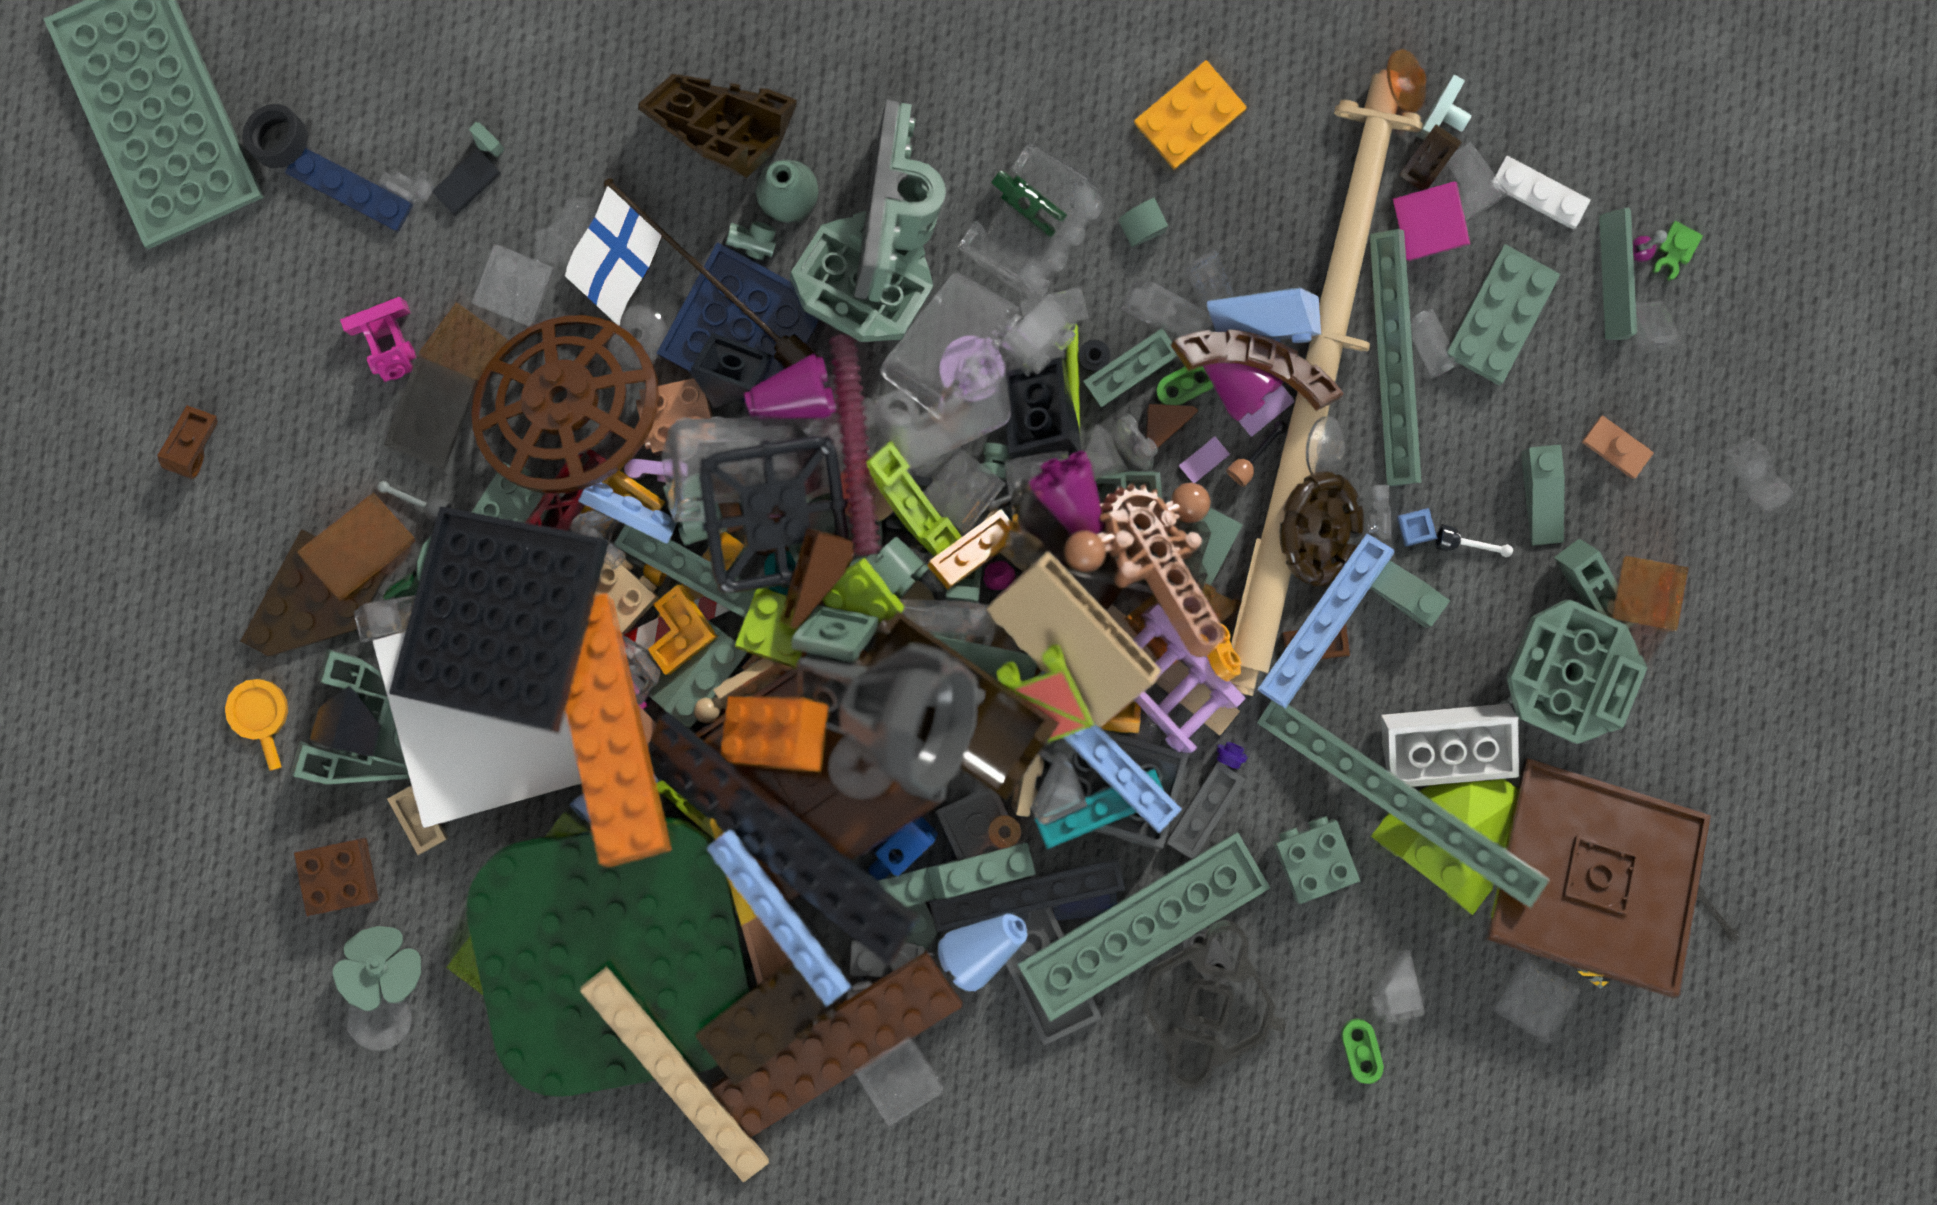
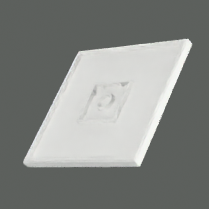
M405 632L373 640L423 828L582 783L566 710L558 734L391 695L389 691Z

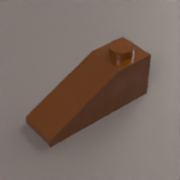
M807 528L779 620L790 628H798L845 574L846 567L850 565L853 559L854 551L852 547L854 542L837 535Z

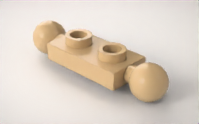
M765 658L755 661L746 670L726 679L720 686L713 689L717 695L716 698L700 699L694 707L695 717L702 723H712L718 718L722 708L727 709L728 697H750L781 677L780 672H788L793 668Z

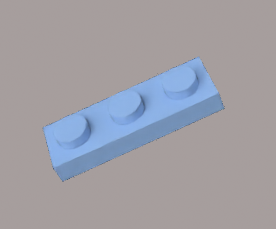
M602 482L585 488L579 499V502L666 544L677 524L667 513L660 510H654L653 512L642 506V503L631 496L623 497L613 492L610 486Z

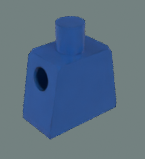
M920 816L896 832L878 848L875 853L878 859L868 868V871L876 880L885 879L891 872L898 877L933 844L939 833ZM893 849L901 850L903 856L896 855Z

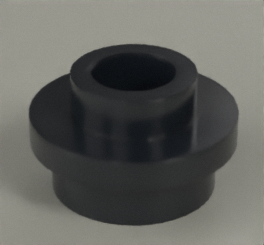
M1089 340L1080 348L1079 361L1086 370L1097 372L1108 365L1110 350L1100 340ZM1091 350L1099 351L1101 354L1100 359L1096 361L1091 360L1089 352Z

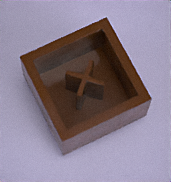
M367 838L294 853L306 916L379 900Z

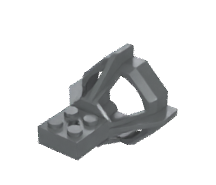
M911 644L870 668L819 654H807L797 662V699H805L828 705L826 729L846 734L854 742L857 740L868 748L879 760V767L899 783L907 793L937 803L945 799L946 783L957 775L976 728L977 706L985 699V691L977 688V679L959 661L949 659L947 654ZM924 707H936L935 718L929 737L918 757L914 759L915 737Z

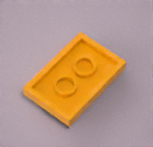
M1205 60L1134 120V124L1175 170L1246 111L1247 106L1210 63Z

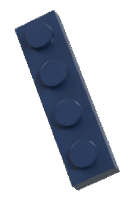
M307 148L304 149L302 155L294 163L288 165L285 171L287 175L398 233L413 207L411 202Z

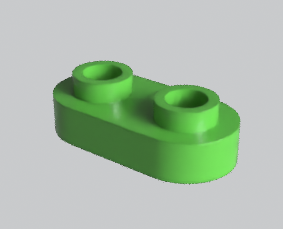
M1203 366L1190 371L1183 367L1164 377L1159 382L1156 396L1163 405H1183L1209 391L1213 384ZM1202 372L1206 377L1205 382H1196L1194 374ZM1167 388H1176L1178 395L1175 398L1168 397L1166 394Z
M1351 1019L1344 1024L1341 1030V1039L1350 1072L1359 1082L1371 1084L1380 1079L1384 1070L1375 1032L1372 1026L1365 1020ZM1355 1029H1360L1363 1033L1360 1040L1352 1039L1351 1035ZM1365 1060L1370 1061V1070L1366 1072L1361 1071L1360 1064Z

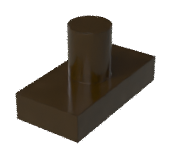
M1435 124L1399 176L1421 191L1428 189L1462 142Z

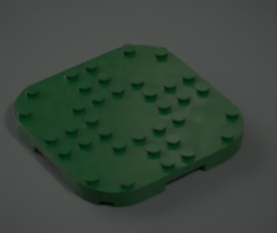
M664 817L672 851L606 867L600 864L593 831L558 838H555L554 835L517 842L493 854L482 866L468 892L466 903L467 922L496 1054L504 1069L516 1082L538 1094L565 1097L656 1080L580 991L581 986L606 967L696 1073L718 1066L716 1061L696 1038L695 1033L751 990L746 961L743 958L733 908V896L727 875L707 850L714 843V840L708 834L705 835L685 820Z

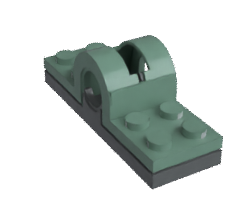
M886 100L876 136L854 291L855 298L866 300L869 297L870 301H880L882 291L889 290L891 276L895 271L897 255H894L895 249L912 251L926 244L934 232L938 215L945 199L946 189L940 174L929 166L930 164L910 160L912 145H909L915 127V118H910L911 104L901 103L899 105V102Z

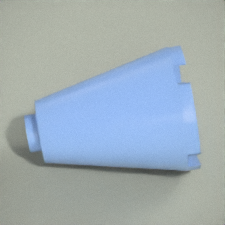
M1006 914L949 931L938 944V956L945 973L950 970L956 978L952 982L965 991H976L984 987L1026 941V925L1019 917L1013 914Z

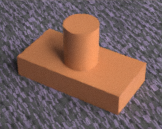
M1603 415L1597 419L1582 440L1583 444L1632 479L1638 476L1654 453Z

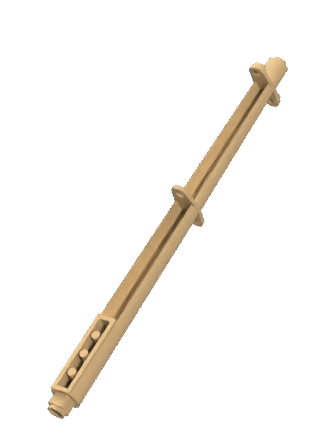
M1380 70V73L1372 75L1365 108H1359L1356 102L1341 100L1334 111V114L1338 117L1365 123L1319 303L1321 335L1311 336L1312 341H1310L1306 356L1307 362L1312 366L1315 364L1319 366L1334 382L1336 381L1343 348L1369 351L1370 343L1348 337L1346 333L1392 129L1420 132L1423 123L1420 121L1421 116L1418 114L1404 112L1402 116L1396 115L1403 80L1398 78V73L1391 70ZM1297 392L1261 539H1256L1231 643L1234 651L1240 657L1241 673L1230 682L1241 694L1253 696L1259 672L1266 674L1269 672L1291 577V571L1286 564L1287 556L1282 553L1280 547V522L1284 521L1286 512L1283 508L1295 486L1299 483L1303 484L1304 478L1315 472L1330 407L1329 404L1316 411L1299 392ZM1300 515L1297 517L1296 525L1299 524Z

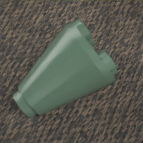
M784 159L775 161L764 168L757 179L755 192L758 204L766 215L775 221L790 223L799 222L811 213L817 204L819 189L816 177L809 167L799 161ZM788 177V180L785 183H780Z

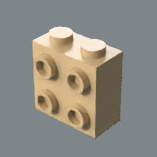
M608 553L605 558L596 595L607 593L614 600L623 637L660 597L654 593L657 587L644 575L639 579L630 571L634 566L621 554H618L615 558Z

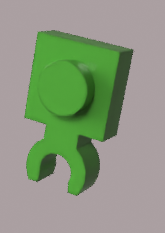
M1677 221L1672 222L1667 231V239L1658 248V251L1664 253L1665 256L1653 265L1652 272L1656 274L1662 265H1666L1670 268L1667 280L1671 281L1676 278L1679 273L1678 262L1684 265L1689 263L1703 235Z

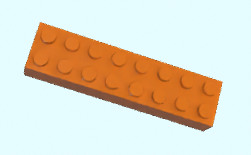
M607 593L596 595L565 710L600 864L611 867L672 851L615 603Z

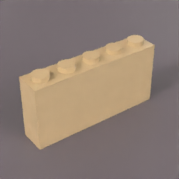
M1049 552L1044 554L1000 593L986 609L991 614L994 622L1003 627L1014 638L1016 645L1025 650L1036 661L1041 671L1045 673L1051 672L1044 663L1042 654L1052 645L1060 646L1070 676L1092 721L1099 728L1149 688L1162 671Z

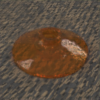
M1405 49L1394 51L1389 57L1387 64L1388 85L1398 106L1406 112L1413 113L1420 110L1425 102L1426 74L1411 52Z

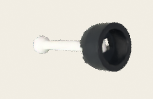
M1441 524L1437 532L1435 546L1439 550L1452 551L1462 544L1499 552L1504 557H1510L1513 554V548L1510 545L1497 546L1461 538L1457 528Z

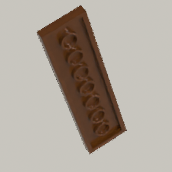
M927 951L840 1004L838 1011L830 1020L819 1021L813 1027V1031L808 1037L793 1041L735 1086L726 1075L713 1083L710 1091L751 1138L960 1009L962 1001Z

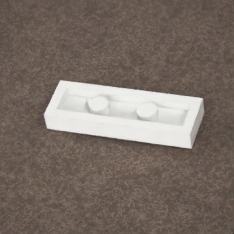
M1509 156L1504 158L1490 186L1573 230L1577 227L1591 201L1587 197Z

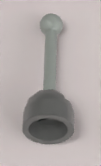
M381 481L377 485V490L382 494L390 493L424 508L426 517L434 524L436 523L440 506L452 508V503L443 499L435 498L427 503L390 487L386 481Z

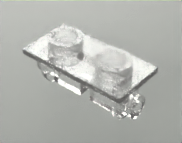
M1433 308L1424 310L1410 319L1412 340L1432 379L1461 365L1454 361V357L1449 358L1446 352L1450 342Z

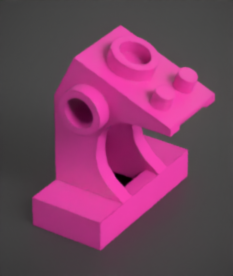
M401 297L340 319L344 332L354 336L361 332L364 333L372 355L367 357L368 365L374 375L379 374L384 382L399 379L404 374L414 371L412 360L416 359L415 351L409 341H404L396 320L411 314L407 302ZM392 334L396 346L382 353L377 340Z

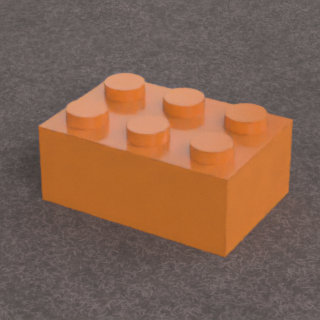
M728 697L720 755L731 764L743 767L820 771L828 705L793 698Z

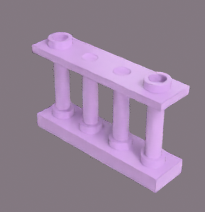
M1156 604L1148 607L1141 614L1146 621L1144 623L1145 628L1133 641L1141 649L1154 636H1160L1168 644L1166 647L1167 651L1155 662L1162 670L1156 680L1176 660L1180 661L1181 659L1190 668L1188 670L1189 675L1159 705L1145 691L1136 697L1134 701L1168 736L1165 740L1175 751L1189 753L1193 752L1197 747L1188 738L1219 707L1235 708L1246 698L1230 681L1222 680L1214 672L1207 656L1202 658L1195 657L1186 649L1163 608ZM1198 683H1204L1211 691V698L1179 729L1167 714Z

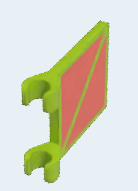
M1059 645L1048 647L1047 651L1042 654V659L1051 672L1021 683L1018 668L1014 662L1005 663L997 671L998 678L1003 685L1059 723L1048 742L1094 725L1066 667L1063 652Z

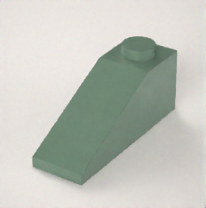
M1561 445L1527 448L1521 451L1531 546L1564 543L1565 475Z
M1578 539L1554 557L1565 578L1588 608L1627 625L1628 628L1638 621L1599 550Z
M1390 560L1370 587V589L1424 628L1432 627L1450 602L1449 599L1427 583Z

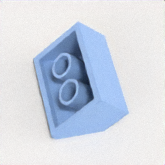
M1301 288L1207 301V308L1216 332L1239 330L1262 335L1279 342L1280 340L1292 339L1293 343L1312 341L1311 336L1321 335L1319 297Z

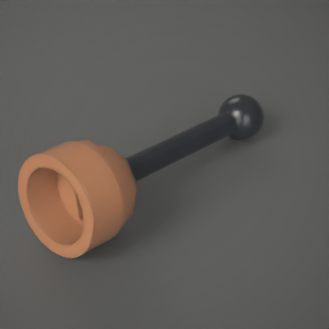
M1283 421L1276 422L1273 432L1248 460L1237 459L1226 469V473L1240 486L1245 487L1254 475L1252 464L1279 433H1284L1287 430L1286 423Z

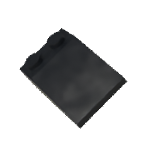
M1059 357L1003 372L1008 454L1020 470L1026 471L1038 468L1053 458L1062 461L1073 453L1081 451L1079 425L1064 359Z

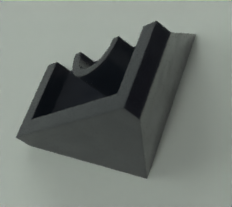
M349 685L318 709L310 740L330 748L373 756L382 725L377 722Z

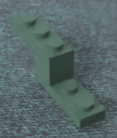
M1022 843L966 859L948 861L876 882L908 907L934 899L954 897L1035 874L1028 843Z

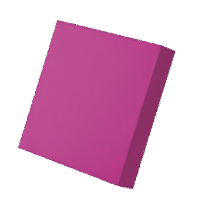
M1450 182L1393 199L1399 228L1404 230L1407 261L1470 245L1457 182Z

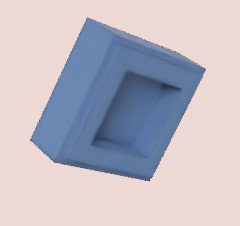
M1429 508L1397 516L1405 547L1437 539Z

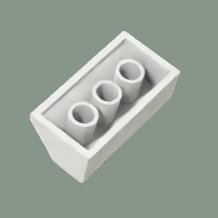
M1509 703L1381 715L1382 746L1386 769L1411 787L1519 777L1518 716Z

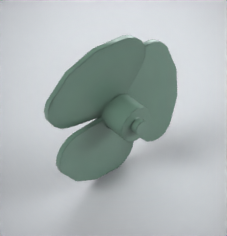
M376 926L361 930L347 940L344 945V954L349 960L344 959L336 963L332 974L338 992L349 1004L363 1011H373L379 1007L382 995L387 1002L396 1004L404 1001L416 988L421 976V957L419 953L414 949L408 948L399 951L391 957L402 946L403 936L400 930L392 927Z

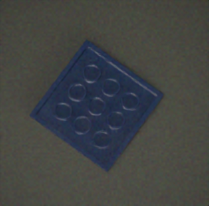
M717 242L704 268L780 338L785 335L790 337L796 334L804 343L808 344L820 319L803 310L791 281ZM701 273L656 353L658 356L690 372L692 365L713 332L771 354L772 357L763 381L785 370L774 358L776 342Z

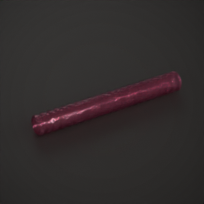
M843 334L829 339V345L833 347L830 349V355L834 356L831 359V365L835 366L832 369V374L836 376L833 379V384L837 385L834 392L835 395H838V398L835 401L839 405L837 414L841 417L838 419V424L842 425V428L839 429V434L843 435V438L840 439V444L844 445L841 453L845 455L842 462L846 465L843 471L844 474H847L845 484L849 486V488H846V494L850 495V498L847 499V504H851V508L848 509V514H852L849 523L853 524L850 532L854 534V538L851 541L854 542L853 544L856 547L853 549L854 554L865 556L879 553L882 547L878 545V541L881 539L877 535L879 526L875 524L878 521V516L874 515V512L877 511V506L873 505V502L876 501V496L872 495L875 487L871 485L874 479L870 475L866 463L871 456L867 455V452L870 451V446L866 445V442L869 441V436L865 435L868 427L864 425L867 418L863 415L866 409L862 405L864 396L860 394L863 392V386L859 385L862 382V376L858 375L861 372V367L857 366L860 358L856 356L859 349L855 346L858 340Z

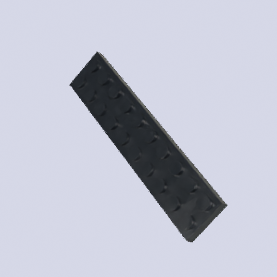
M666 713L661 716L648 743L654 774L708 819L713 818L718 827L725 833L731 829L747 851L887 966L890 965L899 954L919 916L671 714Z

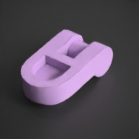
M631 459L624 467L626 475L631 478L641 479L645 474L657 475V481L667 483L676 482L677 477L683 478L684 465L640 459Z

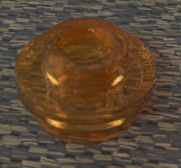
M999 816L989 826V837L998 847L1009 848L1015 845L1020 838V825L1010 816ZM1008 826L1011 829L1010 836L1007 838L1000 837L998 833L999 828Z

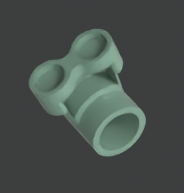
M757 221L752 222L750 230L731 223L725 244L747 249L746 254L748 256L763 260L765 255L772 257L776 245V239H774L776 229L768 224Z

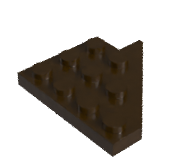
M301 529L240 642L271 657L393 620L396 616L395 614L373 603L388 574Z

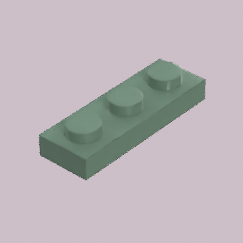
M1161 328L1084 380L1083 384L1101 409L1178 356L1170 346L1172 341L1163 328Z

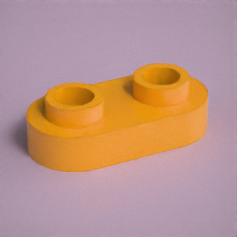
M1220 623L1224 630V638L1207 657L1214 672L1222 680L1229 682L1241 673V660L1231 645L1228 629ZM1200 634L1204 641L1209 642L1205 635Z

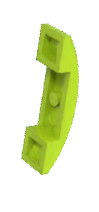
M892 441L887 442L866 462L877 487L894 513L934 557L962 538L949 518L939 515L907 472L910 466Z

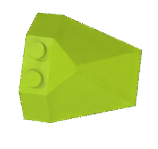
M1506 779L1428 785L1419 791L1502 848H1506L1518 791ZM1389 812L1370 836L1442 889L1449 898L1471 915L1476 912L1493 889V882Z

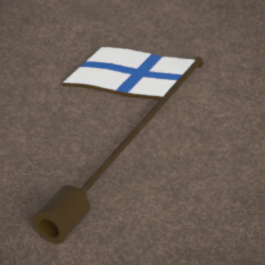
M607 178L604 181L603 186L606 191L595 218L574 249L565 276L617 325L621 326L627 305L648 273L663 238L776 342L774 358L785 369L808 356L815 355L816 358L820 357L796 334L790 337L785 335L780 338L613 184L614 180L612 178Z

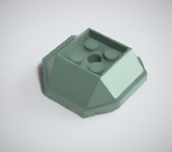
M866 211L854 214L850 218L839 219L821 225L790 274L791 283L803 310L860 342L902 340L933 289L931 274L925 259L924 247L921 246L912 251L895 249L894 255H897L895 271L891 276L889 290L882 291L879 302L870 301L869 297L866 300L855 298L854 291Z
M1563 600L1530 618L1506 678L1515 713L1519 720L1571 743L1579 744L1624 727L1648 667L1642 655H1639L1627 625L1572 600ZM1571 664L1572 675L1570 678H1567L1565 670Z

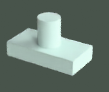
M1454 74L1447 81L1425 119L1422 130L1416 136L1424 140L1435 124L1440 126L1442 121L1461 132L1463 131L1471 115L1452 103L1465 80Z

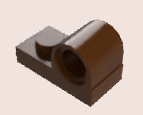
M187 405L157 455L161 468L190 479L196 478L204 461L203 448L218 423L217 416Z

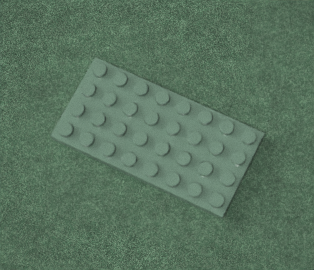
M84 0L44 18L145 248H153L264 198L177 0Z

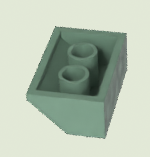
M709 620L708 623L718 637L671 675H665L661 668H659L643 689L657 704L689 729H694L699 722L694 714L695 704L702 698H716L717 695L713 689L720 686L726 679L733 677L750 655L748 652L735 648L737 641Z

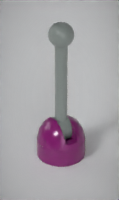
M1658 230L1652 239L1648 236H1639L1633 240V259L1637 262L1650 260L1655 255L1656 243H1663L1667 239V233L1663 230Z

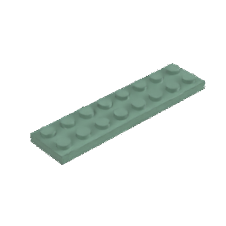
M1235 832L1200 853L1194 859H1190L1019 962L1017 966L1049 1021H1052L1270 889V886L1238 832Z

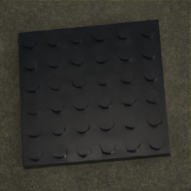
M440 506L389 694L559 734L610 541L601 537Z

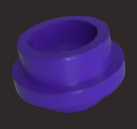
M1226 742L1225 745H1218L1216 749L1218 752L1216 759L1229 767L1239 769L1241 764L1247 761L1248 757L1243 753L1244 748L1235 743Z

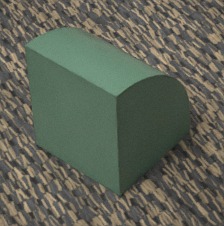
M1155 198L1134 207L1118 219L1132 248L1166 232L1168 227Z

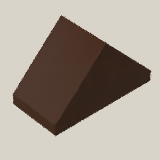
M1148 404L1144 451L1148 457L1197 414L1198 410L1194 406Z

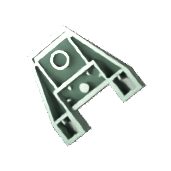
M327 649L318 680L321 683L344 689L350 685L377 722L382 725L374 755L367 756L334 748L329 749L299 741L291 774L294 777L322 784L410 779L381 672L359 657Z

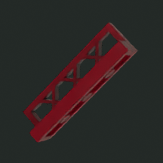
M592 449L584 452L590 458L582 468L583 472L592 470L607 460ZM567 462L555 479L567 478L570 472ZM584 489L565 493L561 501L559 493H545L525 523L542 526L541 515L543 512L555 508L544 526L568 531L585 507V504L579 502Z

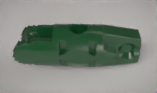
M1001 170L991 181L1003 193L1001 198L1006 203L1011 205L1049 237H1052L1056 230L1039 215L1041 210L1044 209L1053 218L1061 222L1068 216L1018 175L1013 178ZM1025 197L1030 200V205L1025 202Z

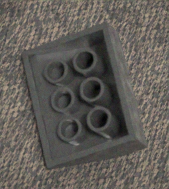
M1103 730L1145 773L1155 769L1164 792L1176 803L1188 754ZM1059 738L1056 744L1036 813L1038 816L1045 815L1111 787L1063 738ZM1136 812L1093 831L1161 850L1164 848L1170 822L1158 833Z

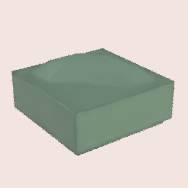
M475 122L468 129L472 133L479 150L491 152L496 158L504 152L502 144L481 123Z

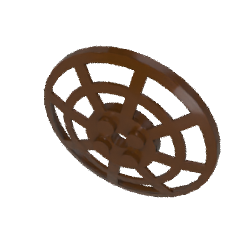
M585 315L562 316L545 320L530 326L509 340L494 355L482 373L474 393L471 412L472 427L477 445L484 458L499 475L514 485L529 491L546 494L583 490L617 473L643 446L653 427L658 410V378L653 363L643 346L630 332L619 325L602 318ZM567 324H590L604 327L592 340L576 336L557 338L555 336V327ZM542 331L543 342L526 350L511 365L502 362L506 355L519 343ZM615 334L619 335L632 347L640 360L642 369L623 372L616 358L604 345ZM575 345L584 347L574 361L558 359L557 346ZM544 351L546 364L536 369L532 374L520 369L527 360ZM597 353L607 362L612 374L594 378L586 366ZM493 372L500 374L503 378L496 395V411L480 419L481 401L487 383ZM511 380L523 384L521 400L505 406L506 392ZM645 382L644 407L635 429L618 420L625 403L626 384ZM615 386L614 401L610 412L606 413L597 408L599 390ZM561 391L567 392V397L564 401L553 403L554 396ZM522 413L532 423L523 440L512 431L507 419ZM590 419L600 424V427L590 436L578 443L575 442L573 432L584 426ZM496 424H499V428L505 438L518 449L510 467L503 464L493 454L483 436V431ZM610 431L627 440L621 449L607 461L592 470L583 472L579 454L596 446ZM544 432L550 435H560L563 448L545 449L535 447L534 445L541 433ZM529 456L544 460L566 459L571 477L540 479L523 475L521 472Z

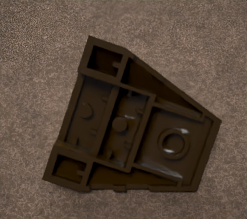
M671 74L638 103V110L713 164L736 175L748 178L780 147L797 106V100L770 89L760 88L759 93L740 90V84L730 83V88L711 85V80Z

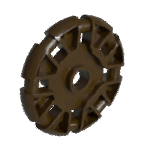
M1320 471L1308 475L1304 478L1303 484L1299 483L1295 486L1283 508L1286 512L1284 521L1280 522L1279 529L1281 551L1283 554H1286V564L1293 575L1300 581L1310 583L1313 586L1332 584L1357 548V545L1347 544L1350 532L1363 533V506H1359L1356 499L1359 495L1356 489L1342 475H1335L1331 471ZM1344 504H1345V507H1346V510H1347L1346 513H1344V511H1343V509H1342V506H1343ZM1300 515L1299 524L1296 525L1297 517ZM1332 557H1334L1337 560L1333 564L1330 560Z

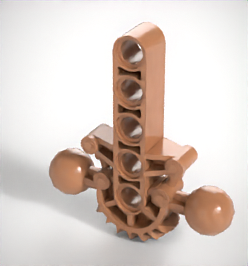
M1193 482L1184 483L1173 491L1170 502L1165 504L1157 496V489L1152 490L1151 493L1147 492L1145 484L1141 485L1138 489H1136L1133 483L1125 489L1123 487L1117 488L1113 493L1108 494L1104 499V503L1100 505L1102 514H1100L1099 519L1104 524V532L1097 535L1089 531H1081L1068 538L1064 550L1066 562L1074 570L1084 573L1094 571L1101 566L1106 552H1109L1113 557H1118V573L1114 577L1115 584L1118 587L1125 588L1129 584L1145 579L1186 649L1195 657L1202 658L1208 656L1222 642L1224 630L1182 561L1196 551L1201 545L1202 540L1197 533L1192 532L1187 535L1182 530L1176 529L1174 524L1177 519L1185 523H1195L1206 517L1211 504L1209 493L1199 484ZM1134 523L1139 525L1143 531L1137 529ZM1169 532L1173 537H1168L1167 533ZM1127 549L1132 556L1131 560L1126 557ZM1150 551L1155 552L1159 558L1154 557ZM1167 578L1171 579L1176 586L1171 585L1167 581ZM1183 606L1188 607L1192 614L1186 612ZM1200 634L1205 635L1209 642L1204 641Z

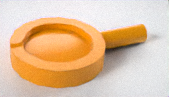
M262 679L247 680L235 686L228 695L225 705L226 720L231 729L241 737L252 740L260 739L269 771L282 768L272 735L276 734L285 724L288 715L287 699L282 690L272 682Z

